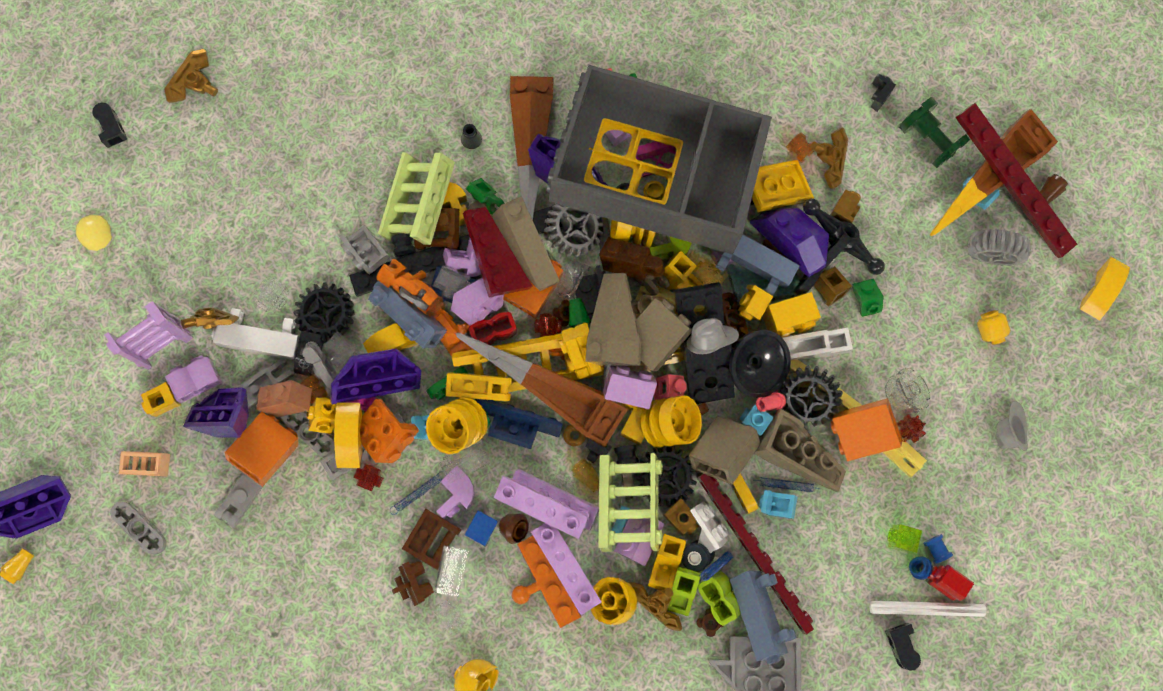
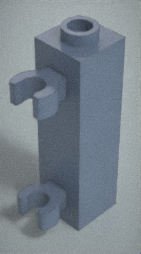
M742 235L733 254L714 250L722 255L716 265L717 269L724 271L731 259L767 279L769 283L764 291L770 295H774L778 286L786 289L800 266L745 235Z
M379 281L375 283L368 300L374 306H379L405 331L404 335L411 341L415 340L423 349L435 348L447 332V329L430 313L425 315L415 308L407 299L400 296L393 286L387 288Z
M746 571L731 578L730 582L756 660L767 661V664L780 661V656L788 653L785 642L794 640L797 637L794 629L780 630L766 587L778 583L775 574L769 576V574L762 575L761 571Z

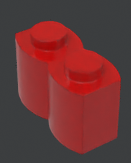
M501 312L490 320L477 321L468 327L472 338L488 345H492L496 340H507L517 334V327L511 312Z
M950 565L934 566L927 582L952 601L956 599L962 601L965 599L974 585L972 580Z

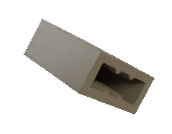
M655 298L637 318V322H635L637 332L642 341L641 361L652 371H658L692 333V328L689 326L691 321L683 314L678 316L672 310L675 307L665 298L662 301Z
M717 416L689 454L693 470L733 484L760 445L757 430L752 426L737 423L730 418Z

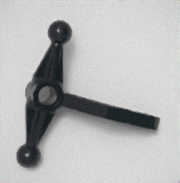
M810 198L804 202L803 211L807 215L815 216L823 229L829 234L830 246L827 250L826 267L841 252H847L865 262L871 274L879 275L884 271L885 263L880 258L872 257L860 239L859 230L854 224L842 222L822 211L820 203L816 199ZM825 268L810 277L804 274L793 292L797 296L806 294L814 286Z

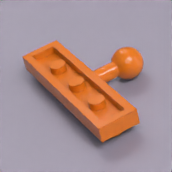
M534 536L519 542L517 545L536 582L527 587L522 585L515 587L512 591L513 601L517 604H525L528 602L530 595L541 590L560 628L581 618L582 615L579 613Z

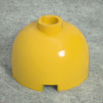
M606 577L600 579L594 585L593 589L601 600L600 604L591 609L596 620L604 624L620 625L627 622L634 615L638 600L636 592L630 583L621 578Z
M474 659L468 661L463 666H459L454 674L455 691H487L489 686L492 691L499 675V671L495 669L497 666L483 659Z

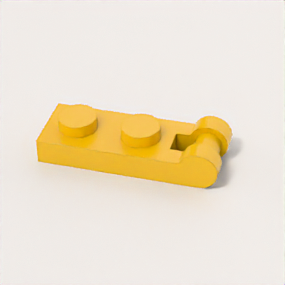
M448 372L446 396L510 401L509 385H512V377ZM493 384L500 385V392H493Z

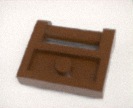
M441 209L435 232H449L447 238H433L431 245H424L414 240L415 248L448 247L449 249H456L459 246L460 209Z
M425 509L402 549L438 570L441 566L440 561L462 529ZM444 527L448 529V532L431 558L426 554L440 530Z

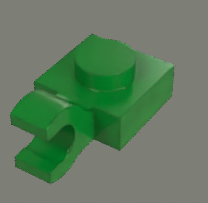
M482 178L470 182L466 188L475 200L481 204L486 203L487 210L491 215L497 210L495 204L498 207L505 204L501 198L495 195L497 192Z

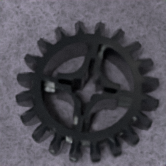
M323 282L322 288L314 284L313 291L306 288L308 293L306 296L299 294L303 301L295 302V305L300 309L293 312L294 315L299 316L294 320L296 324H301L298 328L299 331L321 335L323 343L327 342V336H329L332 342L335 341L334 334L336 333L342 338L344 335L341 330H350L346 323H354V320L348 317L355 315V311L350 309L354 306L353 301H348L350 295L348 293L344 294V289L342 287L337 289V286L333 283L329 289L326 282ZM323 296L334 297L340 303L336 305L334 303L327 304ZM316 300V307L307 314L310 305ZM323 306L328 310L326 311V319L321 315L323 313ZM339 311H342L339 320L333 325V317L340 314ZM309 321H322L326 329L314 328L309 324Z
M809 365L805 367V371L800 367L797 368L796 374L791 372L788 376L789 379L784 380L783 384L785 386L780 390L786 398L783 410L790 409L789 414L795 415L799 420H804V426H807L809 421L815 427L818 424V420L822 425L826 423V418L832 420L833 413L837 414L839 412L838 406L843 401L839 398L843 392L837 390L840 387V382L832 383L835 376L827 377V369H824L822 373L818 372V366H815L814 371H811ZM810 381L808 387L795 388L801 382ZM818 383L821 384L827 392L821 391L818 387ZM813 388L812 394H814V396H813L814 399L812 400V402H811V404H810V399H811V398H809V395H808V394L810 393L811 389ZM796 400L801 401L804 404V408ZM827 404V406L821 410L812 411L813 407L816 405Z
M663 446L661 447V453H659L657 447H654L653 453L656 454L658 459L671 458L677 461L671 467H666L662 464V471L665 473L670 472L672 469L675 470L670 476L672 480L666 479L660 482L658 488L661 485H668L676 493L671 495L658 493V506L661 507L663 500H666V506L671 507V500H674V503L679 501V496L686 501L688 497L684 492L692 494L694 490L689 485L697 484V481L690 479V477L697 476V472H690V469L693 468L692 464L688 465L686 463L690 459L689 455L683 459L681 455L684 450L682 449L675 454V446H671L670 452H667V447ZM647 451L645 453L648 461L641 458L639 462L650 463V452ZM680 468H683L685 473V481L682 488L678 485L675 478L676 472ZM642 473V475L635 477L636 481L643 480V483L638 486H650L648 473ZM663 474L658 475V481L661 480Z

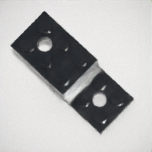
M720 282L674 290L676 314L678 316L683 314L691 321L689 325L691 328L698 321L711 318L720 320L722 325H724L722 286ZM697 305H705V308L702 311H694V308ZM690 334L680 345V351L686 366L688 396L696 404L735 398L734 383L729 370L732 354L731 344L709 354H695L687 348V340L691 336ZM708 377H716L714 382L705 383Z

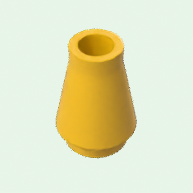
M22 548L20 552L0 567L2 569L0 576L12 584H15L17 580L20 581L34 555Z

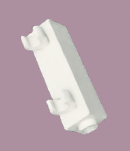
M232 308L230 314L238 316L239 319L231 325H217V327L213 328V343L219 347L295 360L297 357L300 337L293 334L296 328L294 319L284 318L282 332L241 325L244 312H241V309Z

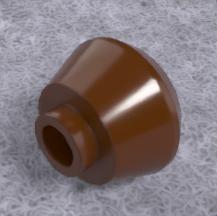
M507 514L500 520L499 531L510 544L521 542L528 533L529 523L524 514Z

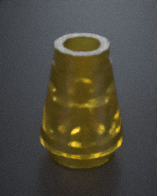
M583 458L571 468L572 476L594 493L599 489V476L590 461L587 462Z

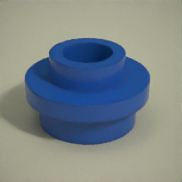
M923 556L913 558L909 564L911 575L919 580L928 578L932 573L931 561ZM924 565L923 570L920 572V567Z

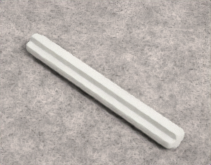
M870 601L869 605L870 613L986 616V606L984 604Z

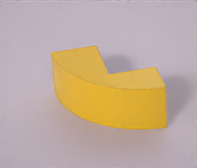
M1110 256L1098 270L1095 285L1082 299L1080 310L1100 321L1123 288L1130 267Z
M337 402L334 428L337 468H360L363 452L360 437L362 420L360 403Z
M625 404L632 413L620 435L641 445L644 439L641 429L643 408Z

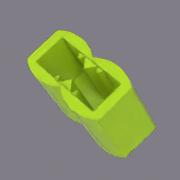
M721 570L715 573L709 580L698 584L700 595L710 605L711 612L720 625L724 626L741 615L734 591H732L731 582Z

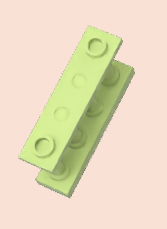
M402 152L378 235L391 241L392 236L398 233L410 234V237L424 245H431L455 162L442 153H434L432 163H419L420 161L406 152ZM416 172H429L425 184L413 183ZM410 192H423L419 204H407ZM404 212L417 213L413 225L401 224Z
M650 453V463L616 464L609 455H600L598 548L602 552H612V545L616 543L650 542L652 550L659 551V544H662L663 541L662 530H659L658 475L662 474V461L658 460L655 453ZM650 472V486L616 487V485H613V476H616V473ZM650 495V509L616 510L612 508V499H616V496ZM616 519H650V533H615V531H612V522H615Z

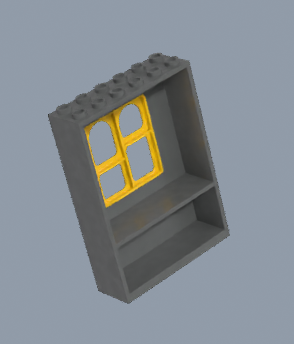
M588 64L586 73H581L578 83L579 88L578 91H575L572 102L573 107L572 110H569L567 116L566 129H563L560 148L556 150L555 163L549 172L546 192L550 193L548 202L733 254L743 235L772 117ZM619 130L632 136L628 152L625 156L611 153L603 147L601 139L607 131ZM646 138L674 146L676 154L672 167L667 169L637 160L636 153L640 140ZM601 161H610L632 168L633 174L629 188L621 190L597 182L592 175L593 166ZM648 172L665 177L668 180L662 200L638 194L637 189L642 173Z

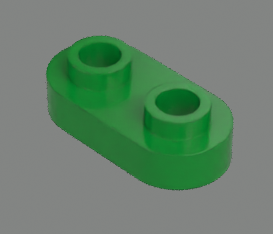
M464 366L451 372L469 374ZM447 376L427 389L426 392L431 399L441 400L446 396Z

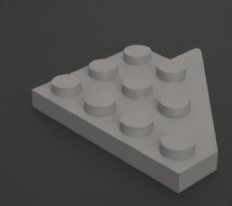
M729 636V660H709L712 667L735 691H801V638L797 637L794 640L785 642L788 653L780 656V661L767 664V661L756 660L749 636Z

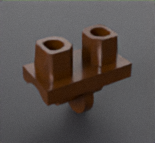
M421 561L411 564L406 562L398 567L401 576L394 578L397 587L392 589L393 594L400 592L403 600L411 598L413 605L416 606L434 593L430 582L418 585L416 577L425 573Z

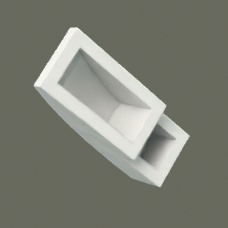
M848 328L832 331L822 330L783 337L789 348L791 360L851 353L853 350Z

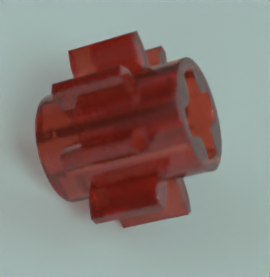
M540 314V319L535 320V333H540V337L561 333L562 320H556V314Z
M907 414L904 420L897 422V425L900 427L901 437L904 438L903 442L912 440L913 443L919 441V437L926 435L925 431H923L926 423L919 419V415L911 418Z
M367 464L364 465L363 469L357 468L353 477L358 479L357 486L369 491H373L374 486L380 488L384 479L379 476L380 469Z

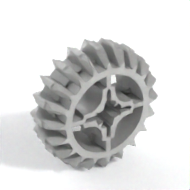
M554 204L552 206L553 210L547 213L550 218L545 219L544 222L549 225V227L544 229V232H550V236L546 240L554 241L551 248L558 246L559 254L565 251L566 257H570L573 254L575 258L580 257V254L583 256L587 255L588 250L593 251L595 245L600 243L598 236L603 234L602 231L598 230V228L603 226V223H598L597 221L601 216ZM566 211H574L580 214L581 217L576 218L572 214L569 215ZM559 222H560V223L562 224V226H563V231H562V233L560 232ZM578 223V224L576 225V229H574L575 231H572V232L569 233V231L572 230V228H571V226H573L572 224ZM585 223H587L588 233L585 230ZM572 237L581 244H572L566 239Z
M981 229L970 235L967 246L968 255L975 260H979V262L987 264L1017 266L1028 261L1031 252V240L1021 233L1005 229Z

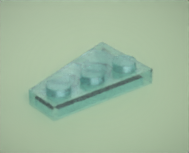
M728 264L726 267L737 306H741L739 302L742 296L749 292L746 289L747 285H756L764 290L769 283L767 279L749 269L735 268V265ZM797 273L786 289L777 287L771 301L797 296L793 292L799 283Z

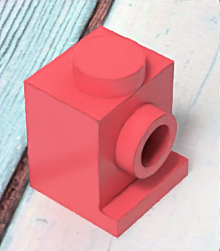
M668 374L655 378L657 385L654 392V400L684 396L687 388L684 376ZM663 384H666V393L663 394Z

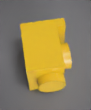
M747 285L746 289L749 292L745 293L739 302L741 305L738 309L740 311L739 315L748 321L752 319L760 320L773 296L756 285Z
M167 382L141 394L143 399L141 405L146 414L154 417L181 406V403L176 401ZM163 398L165 403L158 405V400Z

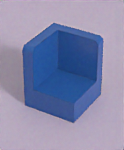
M477 511L465 536L486 547L498 522L490 516Z

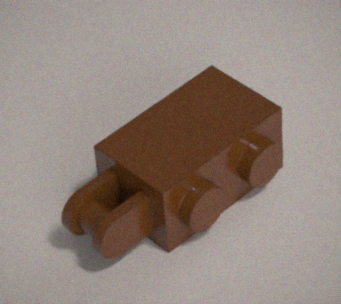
M608 237L599 253L603 270L625 273L627 277L642 281L645 280L647 275L661 277L665 273L663 260L660 257L652 256L649 247Z

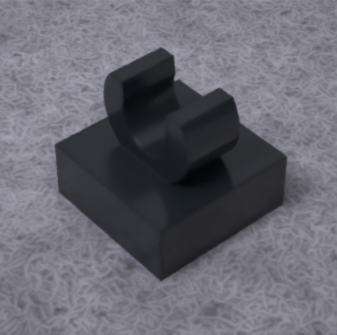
M589 439L585 447L591 451L586 459L594 464L599 455H608L612 446L606 444L604 447Z

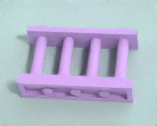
M153 301L144 306L149 312L146 315L147 318L119 338L109 332L104 334L109 341L106 345L114 355L119 354L134 362L138 367L142 366L148 370L152 366L147 359L175 339L177 341L180 339L187 343L193 338L187 328H182L180 319Z
M520 469L515 471L512 479L502 476L494 496L495 499L580 539L584 528L589 531L592 529L599 513V507Z
M544 523L531 531L579 613L582 615L600 604L601 600L558 529Z

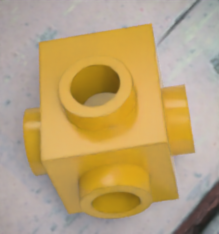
M315 398L306 414V418L309 419L308 431L332 433L335 427L337 404H331L330 398Z

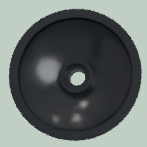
M760 329L744 335L735 345L730 357V376L736 388L743 394L754 398L767 397L776 392L783 385L784 380L789 374L791 364L789 348L784 339L773 331Z

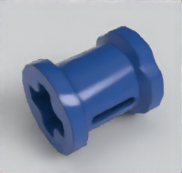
M942 534L923 543L930 550L934 558V564H938L953 556L952 552H949L945 546Z

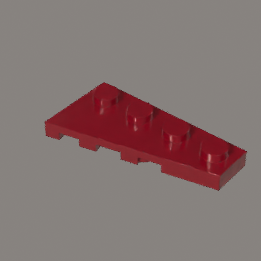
M487 208L465 210L463 217L488 297L531 289L533 287Z

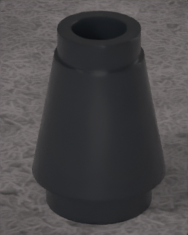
M466 124L461 135V143L467 149H476L482 143V135L473 124Z

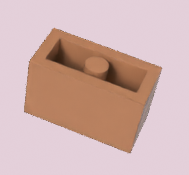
M293 380L260 387L256 409L275 417L309 411L312 389Z

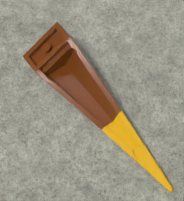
M1032 109L1024 112L1014 124L1010 125L1001 138L1024 170L1045 156L1058 142ZM986 159L930 233V236L936 235L1003 185Z

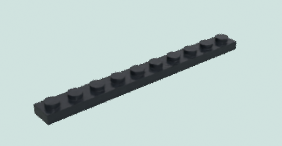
M552 206L535 211L533 214V222L539 234L545 233L544 229L549 227L544 222L545 219L550 218L547 213L553 210ZM469 234L459 237V246L455 250L467 251L470 239ZM430 247L396 260L406 267L405 272H409L411 275H415L421 270L429 273L436 270L438 265L446 267L443 253L444 249L448 247ZM391 261L386 262L384 264L389 266ZM383 264L371 274L363 270L349 275L356 297L373 291L375 283L378 282L376 279L377 274Z

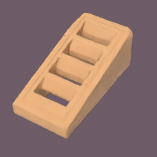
M121 451L119 474L168 477L170 454ZM130 456L133 457L132 470H128ZM139 457H142L141 469L138 470ZM151 457L150 471H147L148 458Z

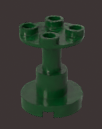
M930 97L921 104L920 108L909 114L902 121L899 128L904 134L915 128L924 139L929 137L943 153L932 164L938 168L945 161L947 162L949 158L953 157L956 151L971 139L965 134L953 144L939 128L941 125L939 120L931 113L938 103L933 97Z

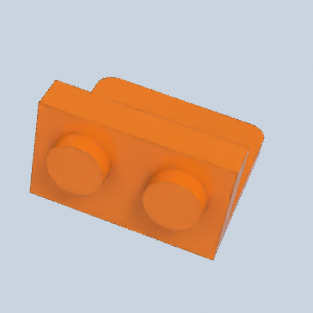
M381 399L374 400L363 414L361 420V443L375 463H394L397 461L403 450L413 442L414 436L419 432L415 424L400 423Z

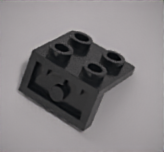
M600 265L595 266V274L573 277L576 299L582 298L590 320L593 318L603 275L606 274L605 271H601Z

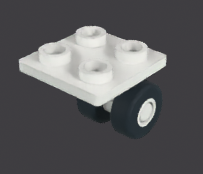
M705 501L690 510L702 530L699 540H695L688 545L682 555V563L685 568L696 572L704 570L714 560L715 550H718L730 540L727 528L722 523L719 524L715 518L716 513L710 504H706Z

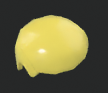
M89 215L79 220L76 225V236L85 248L98 251L105 248L111 241V226L102 216Z

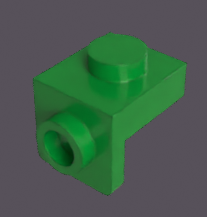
M874 278L852 284L853 292L860 304V314L862 317L882 312L884 296Z

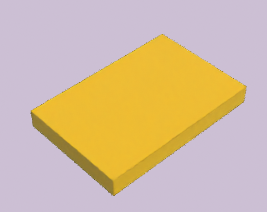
M798 160L759 167L752 195L758 212L804 203L810 198L814 199Z

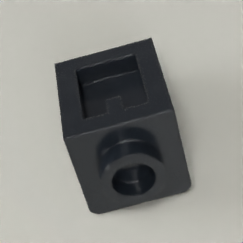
M879 73L872 82L878 88L871 97L874 101L871 108L876 112L879 111L896 86L889 77Z

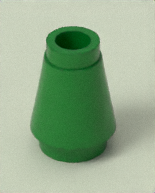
M582 298L569 300V327L575 328L577 325L588 323L590 329L589 324L591 321Z

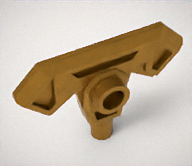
M205 49L191 51L164 88L167 102L174 103L185 100L186 88L201 94L206 92L213 97L217 95L218 89L213 87L210 81L199 71L209 67Z
M843 127L831 133L833 145L829 143L819 144L815 141L810 145V149L817 152V156L822 162L830 166L824 173L830 189L836 188L842 182L848 146V137Z
M203 308L196 311L195 315L190 316V318L182 319L181 326L183 329L193 326H203L204 329L217 327V325H231L239 317L219 309Z
M628 582L635 590L639 604L668 629L679 632L682 630L679 616L667 611L672 600L671 596L673 595L671 588H666L664 591L658 590L648 595L642 584Z

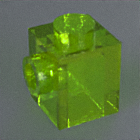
M902 524L893 525L887 536V541H889L888 548L909 554L917 553L922 530Z

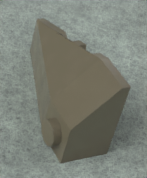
M522 196L501 205L492 214V218L529 281L539 291L559 283L560 280Z
M625 273L603 275L587 337L586 362L596 365L640 366L642 341L637 332L635 323L637 319L636 315L633 314L631 306L632 297Z
M779 409L761 436L758 435L760 445L754 454L773 465L835 492H839L846 473L845 469L829 452L824 451L817 443V438L814 435L811 436L805 430L804 424L798 418Z

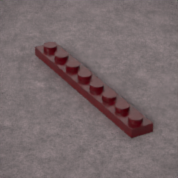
M977 104L970 105L955 118L1054 255L1057 258H1062L1078 245Z
M706 474L698 477L697 480L762 575L769 574L770 576L775 574L778 583L770 587L802 634L807 635L813 631L814 628L811 625L813 623L812 618L807 611L802 612L797 605L800 601L792 590L789 592L784 586L786 580L779 571L775 572L770 564L773 562L765 551L762 553L758 548L759 541L752 532L748 533L744 525L746 522L740 513L735 514L730 506L733 503L726 493L722 495L717 487L720 485L717 479Z

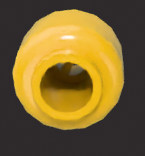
M998 310L980 315L981 319L978 320L977 326L982 340L991 342L992 345L1005 342V337L1011 332L1006 315L999 313Z

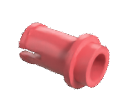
M774 392L771 396L760 397L756 401L757 409L760 412L771 409L779 410L786 404L785 396L779 392Z

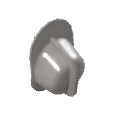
M716 318L703 319L694 324L691 336L687 340V348L695 354H709L737 341L739 333L732 327L722 325V322Z
M1012 401L1010 404L1009 416L997 423V443L1001 449L1020 447L1023 451H1027L1028 426L1024 409L1017 401Z

